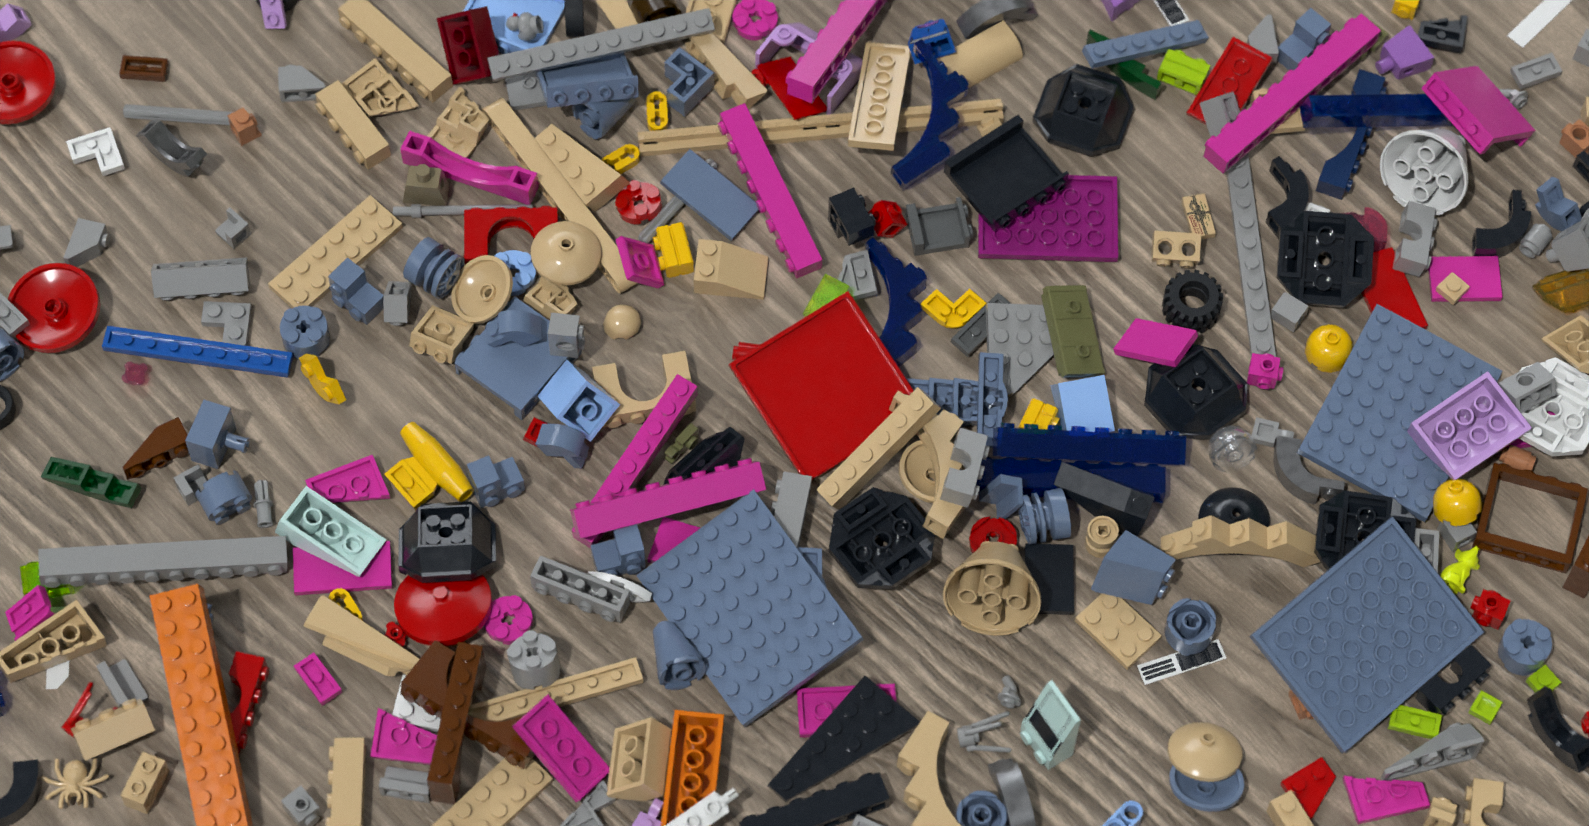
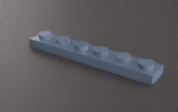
M1195 20L1084 45L1082 52L1092 69L1167 52L1168 49L1176 50L1206 43L1209 37L1200 21Z

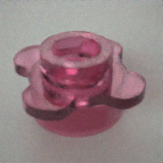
M130 361L124 365L126 369L125 374L122 375L124 383L142 385L145 382V372L148 370L146 364L141 363L139 365Z

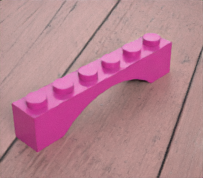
M410 130L400 148L404 164L410 166L426 164L428 167L440 168L443 170L446 178L527 205H531L539 188L536 172L518 166H493L476 162L450 151L431 137Z

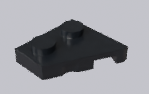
M1462 15L1459 20L1449 21L1448 18H1442L1437 21L1420 22L1418 36L1425 46L1461 53L1468 16Z

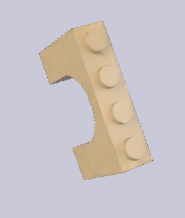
M680 351L662 355L666 386L659 396L648 401L631 399L622 391L615 363L592 367L593 380L620 404L603 428H616L626 423L639 424L644 422L677 374L692 383L686 352ZM694 399L684 416L696 411V399Z

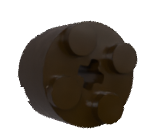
M633 0L630 6L638 24L682 14L676 0Z

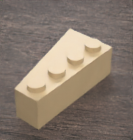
M553 124L534 138L585 205L594 212L630 183L621 174Z
M75 600L1 650L0 669L9 682L12 683L106 647V640L79 602Z

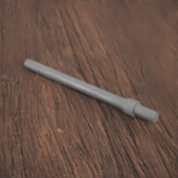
M412 204L405 207H393V216L421 218V215H464V210L475 207L482 209H494L496 207L517 208L520 206L533 208V205L421 206V204Z

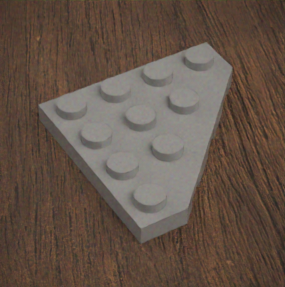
M987 303L985 306L987 353L1004 354L1003 383L1007 390V396H1013L1054 355L1043 305Z

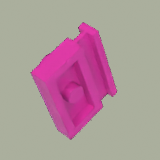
M37 585L5 612L11 631L16 635L15 641L55 615L54 612H51L50 608L52 605L44 586Z

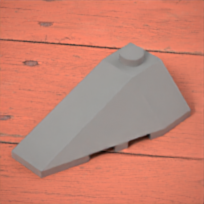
M1461 723L1452 724L1446 730L1385 769L1381 780L1392 781L1476 759L1484 739L1470 723L1464 725Z

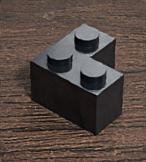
M854 187L829 197L828 221L837 238L844 237L848 246L874 236V226H876L873 214L868 213L865 208L866 203L861 194L858 195Z

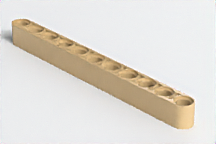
M500 98L484 107L482 112L489 118L488 124L520 166L537 173L539 191L552 207H557L558 215L562 221L579 223L595 234L601 247V260L598 268L617 293L621 294L636 285V282L626 279L616 244L503 98Z

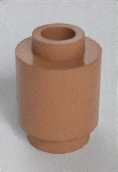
M1510 444L1508 448L1504 447L1502 449L1499 461L1519 470H1532L1536 456L1531 455L1532 452Z

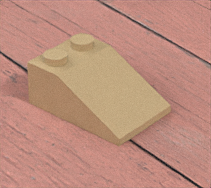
M699 239L694 273V293L764 300L768 256L723 241Z

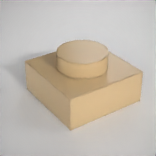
M997 116L994 118L988 117L982 120L981 124L976 127L983 137L1002 125Z
M1451 272L1437 286L1435 291L1454 305L1468 292L1470 286Z

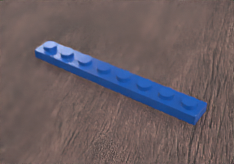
M107 326L102 344L103 351L287 378L289 377L293 360L292 352Z

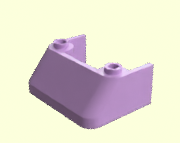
M801 23L777 26L756 51L755 69H758L756 67L758 64L769 62L781 46L791 45L806 54L809 44L815 42L818 33ZM851 52L848 53L832 75L833 78L838 80V83L827 95V115L833 114L859 81L863 61Z

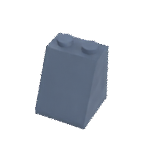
M1125 530L1103 558L1091 590L1152 605L1157 597L1161 599L1166 593L1168 586L1165 583H1169L1175 573L1172 567L1176 559Z

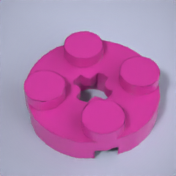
M741 0L733 11V25L738 30V34L747 40H762V37L770 35L777 27L778 15L776 6L767 0ZM759 16L761 20H756V22H752V18L750 17Z
M504 596L492 602L491 613L484 626L491 639L511 645L516 639L531 629L533 616L528 604L519 596ZM505 616L514 617L511 625H508L507 622L502 623Z

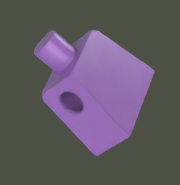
M1409 25L1383 45L1380 53L1381 60L1375 62V67L1380 74L1390 70L1396 79H1402L1431 69L1434 56Z

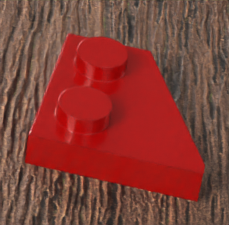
M1320 757L1282 780L1280 785L1286 793L1292 790L1311 821L1336 776L1324 759Z

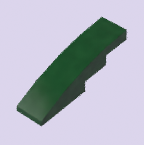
M1090 29L1086 44L1110 39ZM1134 59L1106 65L1116 76L1120 77L1137 91L1153 100H1156L1159 96L1162 82L1144 74L1146 65Z
M50 457L41 475L43 480L68 490L131 509L142 489L138 483L120 480L114 474L94 470L90 465L56 457Z

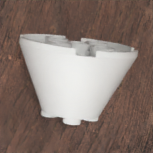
M1439 128L1406 131L1395 136L1384 148L1380 159V173L1384 185H1388L1394 194L1393 198L1404 207H1406L1409 201L1436 208L1435 215H1441L1446 211L1454 209L1462 201L1468 188L1467 154L1464 138L1450 130Z

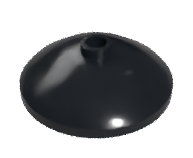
M1229 487L1213 492L1204 500L1198 514V519L1212 515L1228 524L1250 518L1266 527L1270 526V515L1264 502L1254 493L1242 488ZM1238 512L1240 516L1236 517L1232 513Z

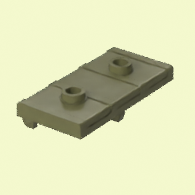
M1086 285L1046 286L1043 288L1041 298L1058 375L1062 376V378L1104 375L1105 369L1103 368Z

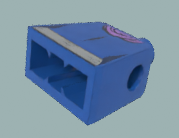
M944 19L930 20L912 29L908 46L915 64L956 52Z

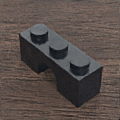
M1469 645L1453 659L1450 669L1456 674L1458 682L1446 683L1436 674L1418 690L1415 699L1427 711L1437 714L1443 713L1446 716L1455 708L1456 705L1454 703L1458 699L1465 700L1472 693L1473 690L1471 688L1476 684L1482 685L1490 677L1488 672L1492 665L1472 645Z

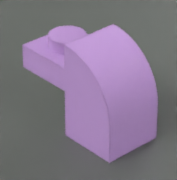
M7 3L0 10V42L18 38L32 25L22 7Z

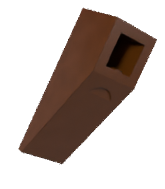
M179 417L157 426L122 468L127 480L141 477L146 471L163 467L168 461L182 458L189 453L185 442L188 435Z

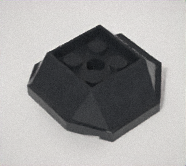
M1075 64L1047 80L1032 122L1038 127L1048 143L1094 156L1120 148L1134 107L1120 77Z
M1303 211L1279 231L1276 278L1290 295L1306 305L1344 308L1372 282L1374 236L1351 214ZM1318 256H1327L1329 259V264H1320L1318 261Z
M1192 344L1176 367L1154 363L1148 368L1144 406L1174 439H1210L1245 414L1248 383L1218 350ZM1193 386H1199L1202 390H1195Z
M872 487L834 513L829 553L857 588L893 589L931 563L935 534L923 527L925 518L907 496ZM879 541H884L888 545L882 547L878 546L876 543Z
M1344 490L1319 505L1314 553L1325 569L1328 570L1360 543L1358 539H1365L1391 517L1396 520L1414 543L1416 518L1410 512L1408 513L1393 497Z
M471 501L422 504L399 529V572L409 575L422 583L473 580L487 570L490 571L497 567L496 525Z

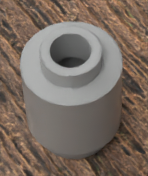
M1534 224L1520 241V251L1529 258L1540 255L1552 240L1551 230L1544 224Z

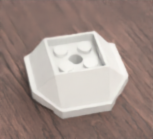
M1556 357L1548 359L1540 364L1555 377L1556 395L1521 413L1532 429L1520 436L1519 439L1550 456L1583 454L1589 444V375L1578 371L1573 366ZM1546 411H1552L1555 415H1550Z

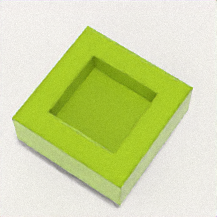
M1546 665L1530 675L1525 681L1535 693L1544 686L1550 688L1553 692L1562 683Z
M1481 690L1468 713L1490 725L1503 702Z

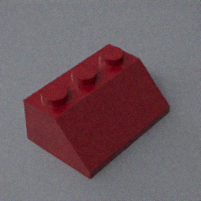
M484 6L436 18L449 72L452 77V84L491 76L488 58L498 56L499 52L488 7Z

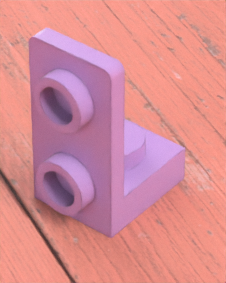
M260 0L265 28L281 29L287 27L283 1Z

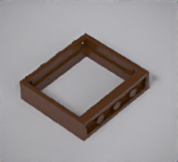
M1494 463L1489 474L1482 511L1477 523V533L1473 540L1472 548L1477 546L1481 551L1566 574L1571 565L1588 488L1582 487L1578 483L1560 481L1553 476H1541L1531 470L1512 468L1505 463ZM1498 479L1576 500L1565 553L1485 532Z

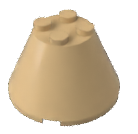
M985 541L981 543L980 547L950 573L944 585L943 600L949 614L962 621L961 625L965 628L985 635L999 636L1019 632V628L1026 624L1030 625L1039 613L1041 594L1016 545Z

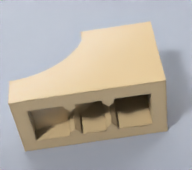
M1433 797L1423 826H1452L1456 816L1457 805L1452 804L1446 798Z

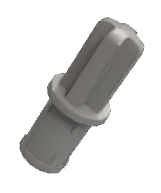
M258 480L254 484L256 499L254 508L257 509V526L259 528H269L273 526L271 514L273 501L270 500L268 482Z

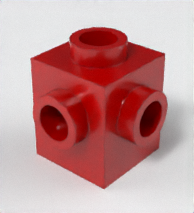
M880 200L868 212L872 213L876 220L874 231L880 237L893 238L908 225L902 215L901 207L896 202Z
M1483 589L1480 597L1475 595L1470 609L1474 610L1472 617L1479 625L1484 627L1490 626L1498 630L1511 600L1502 597L1496 591Z

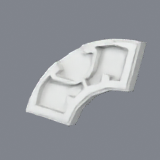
M588 571L587 573L630 591V601L633 603L650 601L652 593L624 578L603 572Z

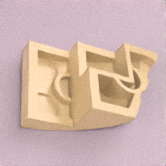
M376 58L341 83L368 117L418 107V104L407 90H403L394 77L386 72Z
M459 87L449 99L447 108L438 117L436 126L427 136L450 151L469 159L489 123V118L484 112L479 110L478 105L474 101L471 102L465 96V90Z
M540 277L539 283L525 295L523 300L526 305L549 321L551 312L571 315L577 306V302L573 295L569 293L567 285L554 284L543 277Z

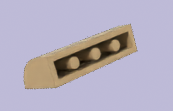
M1003 20L956 46L955 53L929 61L927 74L946 99L949 100L1022 59V49L1015 34Z

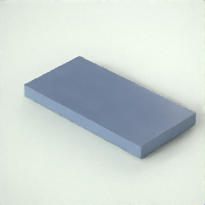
M691 149L684 154L660 181L662 186L730 241L737 236L759 211L753 199Z

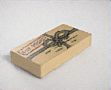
M1205 193L1182 197L1181 202L1190 233L1201 234V239L1215 237L1216 232Z

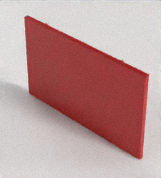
M791 56L756 66L794 120L827 112V107L819 95L813 103L787 94L788 84L786 83V77L789 71H793L796 67V63Z

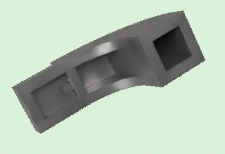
M981 0L966 10L956 22L965 39H971L1003 20H1034L1038 14L1031 0Z
M151 120L136 135L156 158L183 176L189 177L204 162L203 158L207 155L202 147H189L178 140L161 120Z
M1284 436L1277 437L1273 457L1274 468L1279 481L1289 493L1304 502L1316 504L1318 496L1323 497L1325 500H1330L1344 491L1345 481L1317 477L1303 467L1300 455L1297 453L1302 439Z
M1012 758L1000 759L988 764L989 774L997 787L1002 804L1006 807V826H1036L1028 790L1017 762L1014 763Z

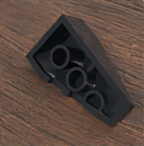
M1061 462L1054 481V485L1057 488H1061L1066 495L1094 517L1107 516L1112 518L1118 525L1119 534H1123L1127 530L1138 537L1155 498L1151 493Z

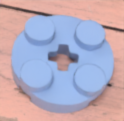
M509 250L495 255V257L504 261L509 269L519 271V273H515V277H512L511 296L521 295L526 292L527 288L533 286L536 280V270L532 264L530 254Z

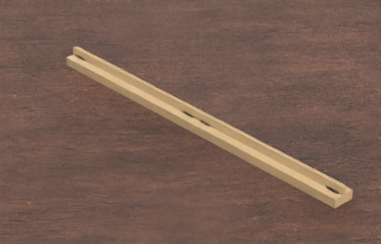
M1001 99L901 108L897 133L980 125V122L985 118H994L996 116L1003 123V103ZM997 110V112L984 113V111ZM853 112L809 116L798 120L786 118L754 122L766 145L849 137ZM718 125L638 132L640 157L685 153L689 149L693 152L728 149L727 142L729 141L726 135L722 136ZM828 125H839V127L826 128ZM806 127H816V129L803 130ZM655 141H657V144H646V145H643L644 142H655Z

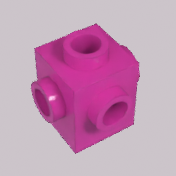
M1252 353L1247 376L1248 385H1254L1260 389H1274L1276 382L1281 381L1283 367H1279L1280 358L1272 354L1261 355Z

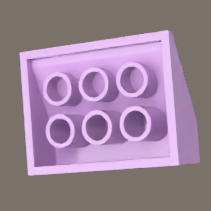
M1487 371L1413 421L1407 432L1418 447L1451 479L1457 480L1531 430L1532 427Z

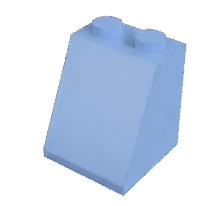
M568 359L538 395L539 399L557 419L583 433L590 442L620 406L588 374Z
M1105 375L1050 385L1054 403L1058 409V417L1060 418L1064 440L1071 439L1072 444L1086 441V436L1094 435L1096 440L1109 437L1108 432L1115 431Z

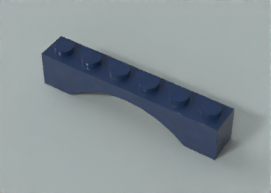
M1359 69L1349 98L1355 112L1356 132L1345 149L1335 157L1325 161L1316 192L1342 200L1344 192H1350L1353 180L1350 179L1351 173L1356 174L1360 161L1356 159L1358 154L1363 156L1367 142L1363 141L1364 137H1370L1374 125L1370 123L1371 118L1377 117L1380 105H1377L1378 99L1383 100L1387 87L1383 86L1386 77Z

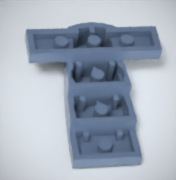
M979 353L978 381L954 378L953 380L929 378V380L907 379L913 390L919 387L938 404L941 409L936 413L937 415H940L943 409L949 413H954L959 419L964 421L962 427L977 425V433L988 436L986 445L990 446L989 448H1001L1002 420L1006 415L1008 406L1007 390L1003 383L1004 354Z

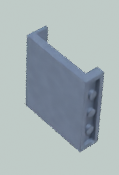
M625 52L535 72L548 108L639 97L638 76H633Z
M514 297L510 302H507L502 311L521 310L540 317L542 340L525 347L509 341L493 348L487 345L486 324L485 330L472 339L470 347L465 352L459 353L456 357L455 369L456 374L460 375L463 372L514 409L515 416L523 420L540 401L538 395L567 359L574 363L577 358L550 355L548 341L550 321L517 297ZM498 316L495 319L489 320L488 323L498 319Z

